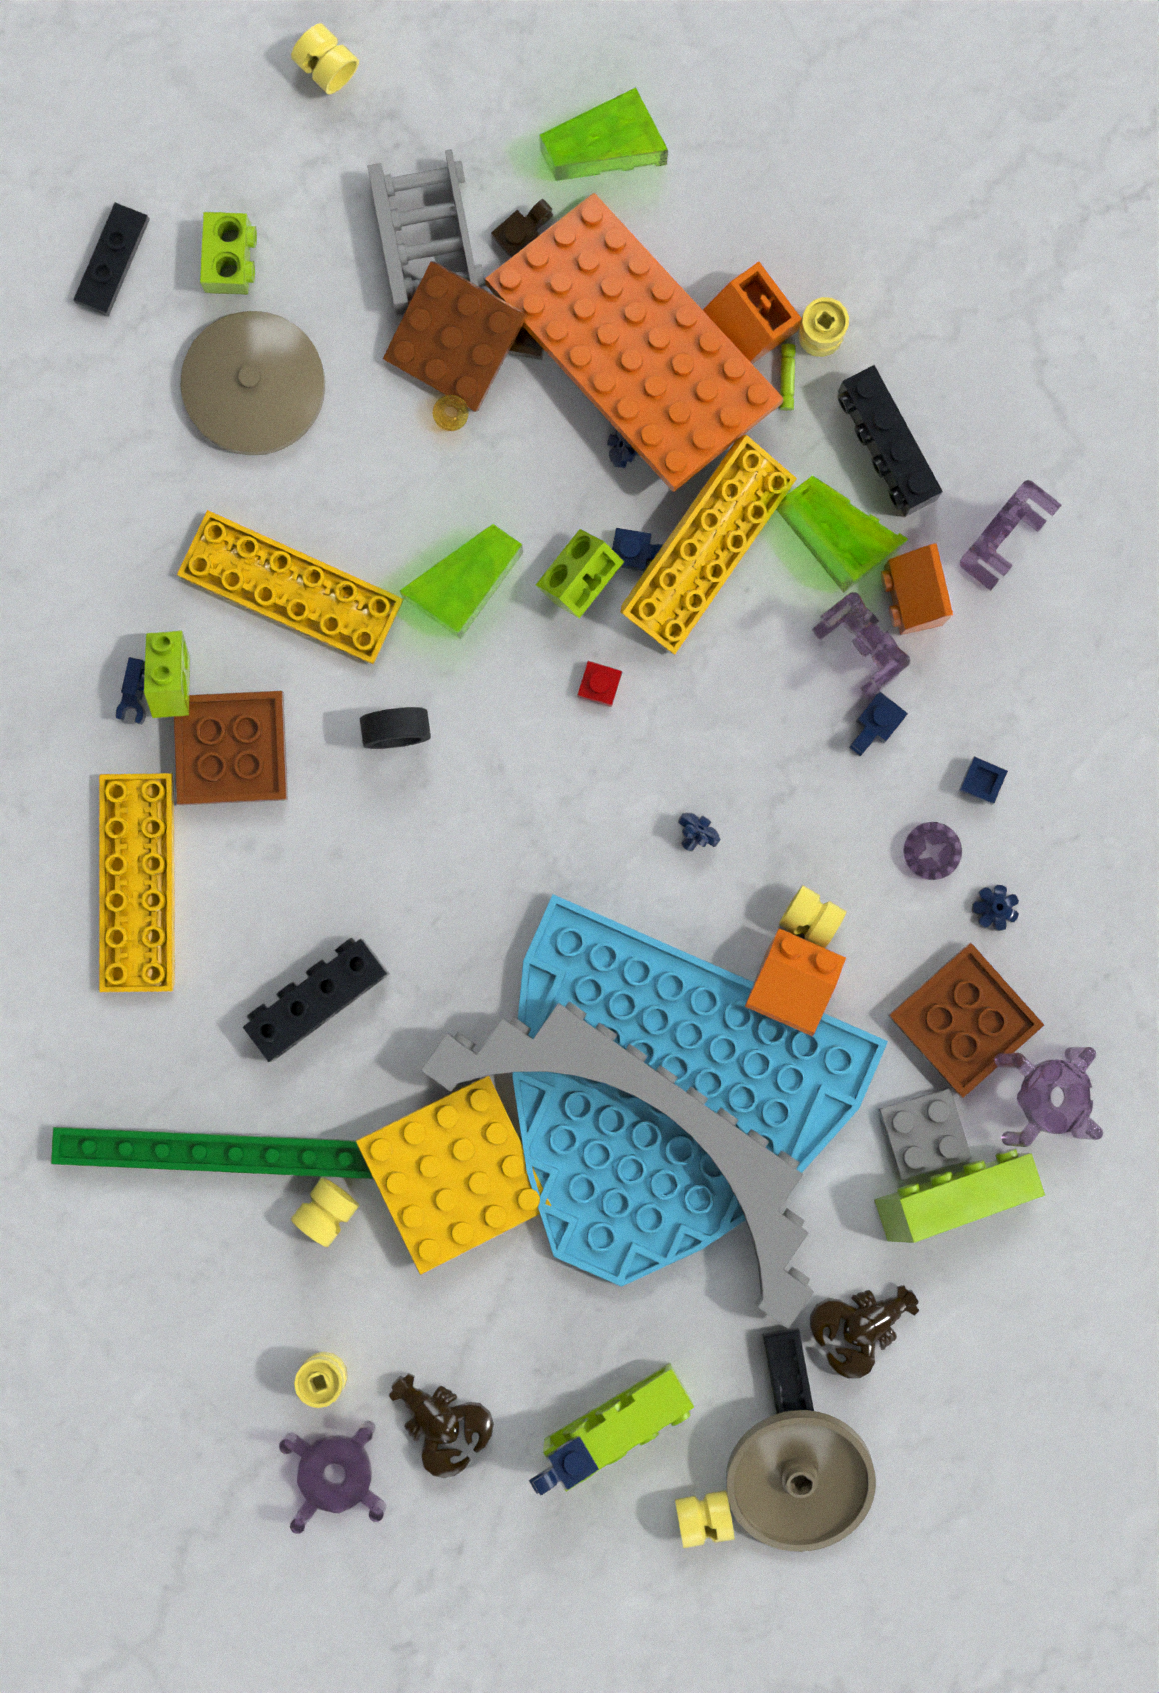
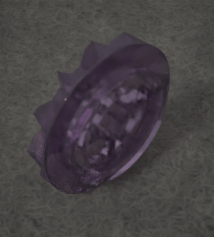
M927 822L915 827L907 835L903 853L906 865L916 876L928 880H938L947 877L958 867L962 856V846L959 837L950 827L939 822ZM924 837L932 845L946 844L937 853L940 866L932 857L926 859L925 857L919 858L923 854L922 852L927 849Z

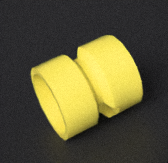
M320 23L308 29L293 47L291 59L307 74L313 73L312 79L327 94H333L352 78L358 68L359 59L343 44L337 46L338 39Z
M821 297L813 300L806 307L798 330V340L801 347L807 353L816 357H825L838 350L849 326V315L846 308L840 301L833 298Z
M802 885L790 902L778 925L794 935L803 933L805 940L826 948L841 925L847 911L831 901L823 904L820 902L819 894Z
M322 1177L310 1192L312 1201L310 1203H302L292 1216L291 1221L311 1239L328 1248L341 1231L339 1223L348 1222L360 1205L338 1185Z
M325 1351L315 1353L307 1358L296 1373L294 1381L295 1391L299 1399L306 1405L315 1408L327 1407L335 1402L346 1386L348 1377L346 1365L340 1357Z
M726 1490L707 1493L704 1499L700 1501L696 1496L675 1499L683 1549L704 1545L707 1538H710L714 1543L735 1540Z

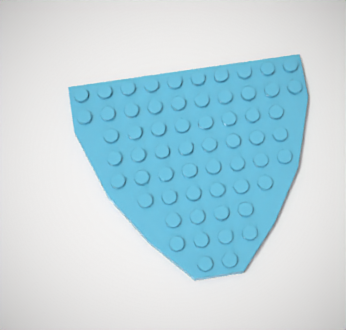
M552 894L523 960L518 1020L531 1028L528 1033L531 1038L534 1039L558 1003L565 1007L570 1001L587 1013L583 1020L592 1027L596 1028L600 1022L617 1034L614 1042L622 1048L626 1049L631 1044L648 1056L644 1063L656 1071L659 1065L677 1076L678 1078L674 1084L686 1092L691 1086L707 1097L708 1100L705 1106L717 1113L721 1107L737 1118L739 1121L735 1127L742 1132L748 1134L750 1129L767 1139L769 1143L765 1148L778 1156L782 1150L800 1162L796 1169L801 1173L859 1110L888 1041L825 1013H823L814 1035L810 1036L745 1007L754 982ZM513 1072L512 1078L526 1170L532 1189L540 1196L538 1209L555 1258L622 1287L704 1249L745 1221L738 1200L712 1158L688 1132L662 1111L630 1093L606 1083L580 1076L553 1072ZM533 1168L543 1187L541 1195L535 1181ZM547 1198H548V1200H549L551 1206L545 1204Z

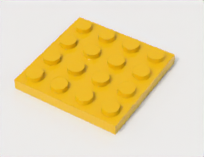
M489 1075L355 1140L420 1275L540 1214L538 1209L540 1196L531 1187L526 1170L523 1145ZM533 1168L535 1181L541 1195L543 1187ZM547 1198L545 1204L551 1206V1204H550V1202H549V1200H548V1198Z

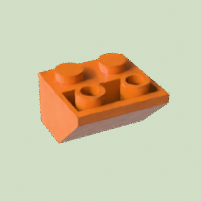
M757 262L729 282L703 309L708 317L752 364L798 332L802 321L800 315L760 262Z

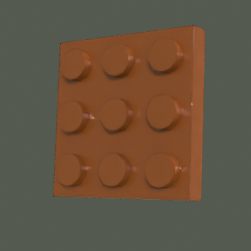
M430 261L386 350L383 360L476 412L479 411L528 314L440 264Z
M264 691L189 695V715L174 716L177 805L288 800L284 692Z
M968 943L888 1014L890 1019L961 1098H964L1044 1026L1042 1021L972 943Z

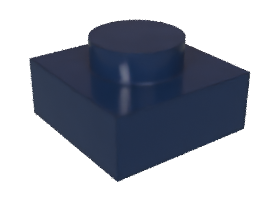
M974 756L958 791L993 805L1008 771Z

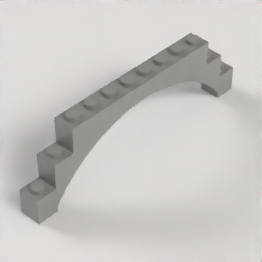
M570 1001L565 1007L560 1003L557 1004L534 1039L528 1035L531 1028L514 1016L510 1022L502 1018L478 1054L472 1050L476 1044L461 1033L457 1032L454 1037L449 1033L444 1036L421 1071L449 1091H453L458 1083L502 1073L553 1072L576 1075L606 1083L638 1097L662 1111L688 1132L708 1153L722 1172L743 1211L752 1236L758 1263L761 1295L755 1304L788 1329L814 1293L811 1287L807 1285L810 1278L793 1266L789 1271L785 1270V1267L809 1234L801 1227L805 1220L788 1208H786L783 1214L779 1211L803 1176L796 1169L800 1162L782 1150L778 1156L765 1148L769 1143L767 1139L750 1129L748 1134L742 1132L735 1127L739 1121L737 1118L721 1107L717 1113L705 1106L708 1100L707 1097L691 1086L686 1092L674 1084L678 1078L661 1065H659L656 1071L644 1063L648 1056L631 1044L626 1049L622 1048L614 1042L617 1034L600 1022L596 1028L592 1027L583 1020L587 1013Z

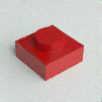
M588 661L577 697L612 707L622 671Z

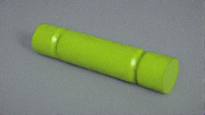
M794 344L781 345L780 395L783 397V402L780 405V410L783 411L794 410V357L796 352V345Z

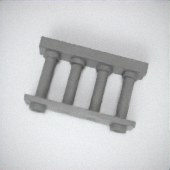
M452 149L445 150L448 167L392 177L391 174L384 175L381 163L367 165L396 315L406 312L409 306L408 300H412L422 280L412 281L411 277L404 279L402 266L408 265L410 260L464 250L468 270L456 272V274L478 287L485 286L482 264L474 265L459 183L465 182L462 161L454 162ZM451 182L453 202L398 212V208H390L388 197L395 196L397 191ZM453 216L458 218L461 236L405 246L404 243L397 244L395 231L402 230L401 226Z

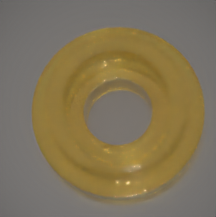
M445 395L436 401L432 414L435 423L440 428L447 431H456L466 424L469 410L467 404L460 397ZM445 408H455L457 415L454 417L448 416Z

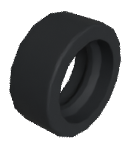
M404 707L386 709L360 717L364 748L385 749L404 747L431 739L428 711L425 708Z

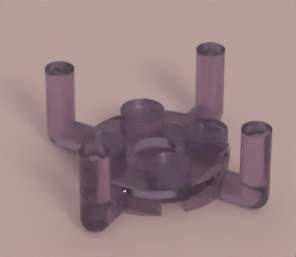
M1026 480L1019 486L960 560L961 568L990 591L1000 579L977 561L981 559L1004 577L1013 565L996 552L1001 543L1008 537L1021 519L1037 532L1047 522L1026 501L1030 498L1051 516L1062 506L1061 503L1031 480Z
M850 592L820 616L822 621L812 628V631L820 640L841 624L850 633L855 634L856 638L852 640L855 648L863 657H867L870 654L872 661L879 669L869 678L870 681L860 688L868 700L897 678L900 672L910 665L911 659L909 655L898 647L888 631L883 633L877 625L879 620L866 608L861 596L857 592Z
M1069 1047L1065 1051V1058L1068 1061L1047 1059L1036 1065L1032 1064L1021 1053H999L996 1055L995 1064L998 1067L1016 1068L1025 1076L1021 1090L1017 1094V1102L1029 1122L1022 1132H1004L1001 1137L1004 1145L1028 1147L1041 1131L1050 1134L1072 1132L1073 1137L1076 1139L1099 1140L1102 1138L1103 1129L1089 1117L1093 1109V1100H1090L1092 1084L1085 1071L1096 1058L1094 1048ZM1057 1086L1063 1091L1064 1095L1063 1102L1058 1107L1054 1106L1051 1101V1092Z
M365 1421L352 1438L341 1435L329 1436L318 1439L311 1445L293 1432H289L284 1436L279 1444L280 1451L283 1454H289L294 1451L302 1457L298 1466L297 1484L306 1498V1501L290 1523V1529L293 1533H302L317 1509L341 1513L354 1507L359 1502L370 1509L369 1518L371 1521L379 1522L382 1520L387 1505L384 1500L369 1490L372 1468L368 1453L364 1448L365 1444L372 1439L376 1430L375 1424L372 1421ZM334 1463L341 1465L345 1470V1479L339 1483L330 1482L325 1476V1468L328 1465Z

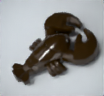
M905 1285L897 1286V1297L876 1302L872 1291L859 1292L851 1297L859 1306L857 1309L840 1299L827 1298L816 1304L810 1314V1329L815 1341L821 1347L826 1345L823 1338V1329L825 1327L829 1328L828 1338L832 1342L837 1335L841 1318L846 1320L843 1330L844 1340L852 1345L861 1346V1352L844 1347L835 1348L837 1354L846 1357L844 1362L837 1360L830 1352L826 1354L829 1365L837 1374L847 1379H858L869 1374L875 1364V1342L879 1340L880 1349L885 1350L886 1346L891 1345L892 1341H895L897 1338V1334L890 1326L895 1324L896 1320L905 1311L914 1316L919 1312L916 1306L919 1303L916 1295L912 1290H907Z
M408 1373L405 1377L399 1376L391 1385L392 1391L389 1393V1397L392 1401L403 1399L405 1406L413 1416L404 1425L410 1437H413V1441L417 1442L422 1433L425 1435L421 1452L423 1467L432 1476L441 1478L456 1476L466 1469L471 1459L469 1456H466L461 1461L452 1463L450 1458L460 1456L463 1451L456 1448L437 1449L438 1444L455 1442L459 1435V1421L464 1420L466 1443L468 1445L472 1443L473 1433L476 1432L479 1435L478 1442L473 1449L474 1452L478 1453L486 1447L492 1437L494 1422L491 1412L481 1403L467 1402L449 1407L448 1404L457 1399V1395L453 1394L451 1390L439 1386L433 1396L420 1388L417 1389L413 1386L414 1375Z

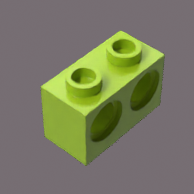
M203 212L200 284L205 293L248 295L249 283L255 282V262L250 261V248H256L257 229L256 226L251 225L247 213ZM235 230L239 232L238 237L232 242L222 240L223 235L227 231ZM228 265L237 267V271L233 276H220L224 267Z
M579 529L535 585L555 605L580 619L624 561L603 540Z
M183 631L146 633L144 694L152 718L189 715L190 655Z

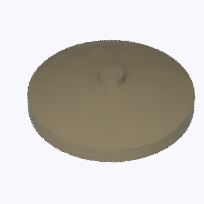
M244 311L230 314L213 322L193 341L182 365L181 394L191 420L198 430L212 443L237 454L266 455L292 445L306 434L314 424L324 401L325 373L314 344L298 326L272 313Z
M795 1410L782 1412L760 1421L740 1438L727 1464L726 1489L729 1505L735 1518L751 1536L773 1548L804 1552L831 1546L846 1538L862 1523L874 1500L876 1476L872 1458L866 1444L849 1425L825 1413Z

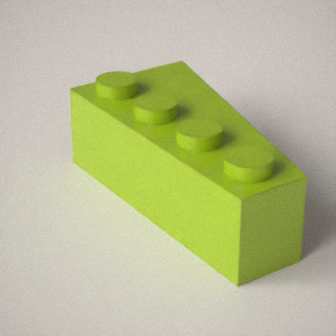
M1016 1148L997 1153L995 1155L997 1160L988 1163H985L984 1160L975 1161L964 1165V1171L954 1174L951 1171L930 1177L931 1181L920 1185L918 1183L910 1184L897 1189L895 1193L874 1199L887 1241L915 1243L1046 1196L1032 1153H1018Z
M671 1363L544 1438L543 1453L546 1456L575 1436H580L600 1470L606 1465L613 1464L623 1458L629 1450L638 1444L644 1445L655 1439L659 1435L658 1431L667 1425L676 1426L691 1416L689 1411L694 1408L693 1401ZM594 1472L593 1474H591L590 1476H588L587 1478H585V1479L582 1480L581 1482L587 1480V1479L590 1478L592 1475H594L596 1472Z

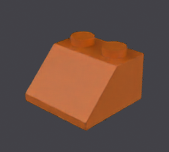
M937 543L888 559L884 565L885 570L881 571V581L884 591H890L893 605L889 606L892 626L899 628L900 635L943 626L953 615Z
M779 928L765 953L745 1007L813 1036L837 985L846 957Z

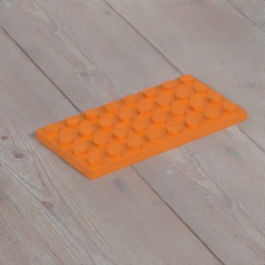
M595 193L591 194L485 278V285L496 297L528 314L522 326L672 492H675L783 402V397Z

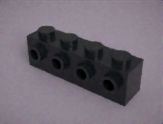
M875 365L843 380L838 390L839 395H837L839 404L845 414H850L855 423L854 430L857 438L863 446L866 445L873 457L871 458L872 465L880 478L884 477L890 488L888 493L894 506L897 509H901L906 517L937 501L943 491Z
M353 938L348 939L335 949V952L338 954L337 957L327 964L323 959L317 962L305 972L308 976L306 980L298 986L294 981L276 994L279 998L278 1001L268 1008L265 1004H262L246 1016L250 1022L244 1025L243 1029L268 1062H274L390 974L364 939H359L357 942Z

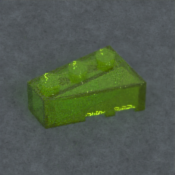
M636 87L539 135L540 151L556 181L600 175V172L622 169V171L634 170V167L655 164L657 167L667 165L668 148Z
M812 475L788 493L776 510L842 592L845 593L897 553L908 541V538L900 533L898 535L880 524L878 518L872 514L868 516L850 504L851 500Z
M491 524L399 590L404 600L461 639L523 554V545L496 525Z

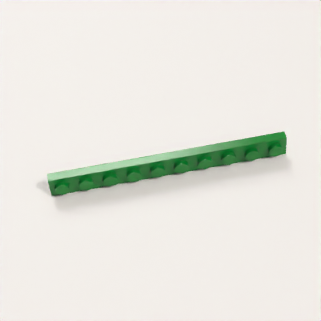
M53 1127L51 1164L373 1179L355 1140Z

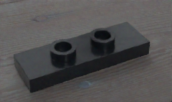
M116 202L114 203L73 299L76 304L106 316L110 315L150 218L148 215Z
M799 1328L762 1334L776 1414L795 1410L814 1411Z

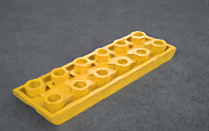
M743 435L737 439L624 600L620 613L675 655L797 478L749 436Z
M209 510L206 511L177 573V576L373 665L404 601L403 598Z
M99 774V992L174 991L175 862L173 774Z

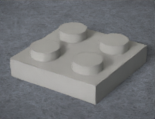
M950 1088L879 1109L901 1180L972 1159Z

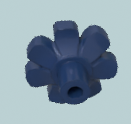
M617 430L616 435H609L607 445L613 447L609 451V458L613 462L614 467L626 468L627 462L631 463L635 455L640 456Z
M683 813L678 819V823L684 827L682 833L685 838L681 844L686 850L693 851L698 844L702 847H705L707 844L716 847L720 842V835L715 828L709 827L711 821L702 815L698 819L697 815L693 813Z
M996 885L993 893L987 887L981 889L979 896L982 901H976L972 904V911L974 913H982V916L978 919V924L986 928L993 923L996 931L1005 930L1007 927L1005 920L1015 922L1018 919L1019 913L1012 909L1013 906L1019 903L1015 894L1006 896L1007 888L1003 885Z

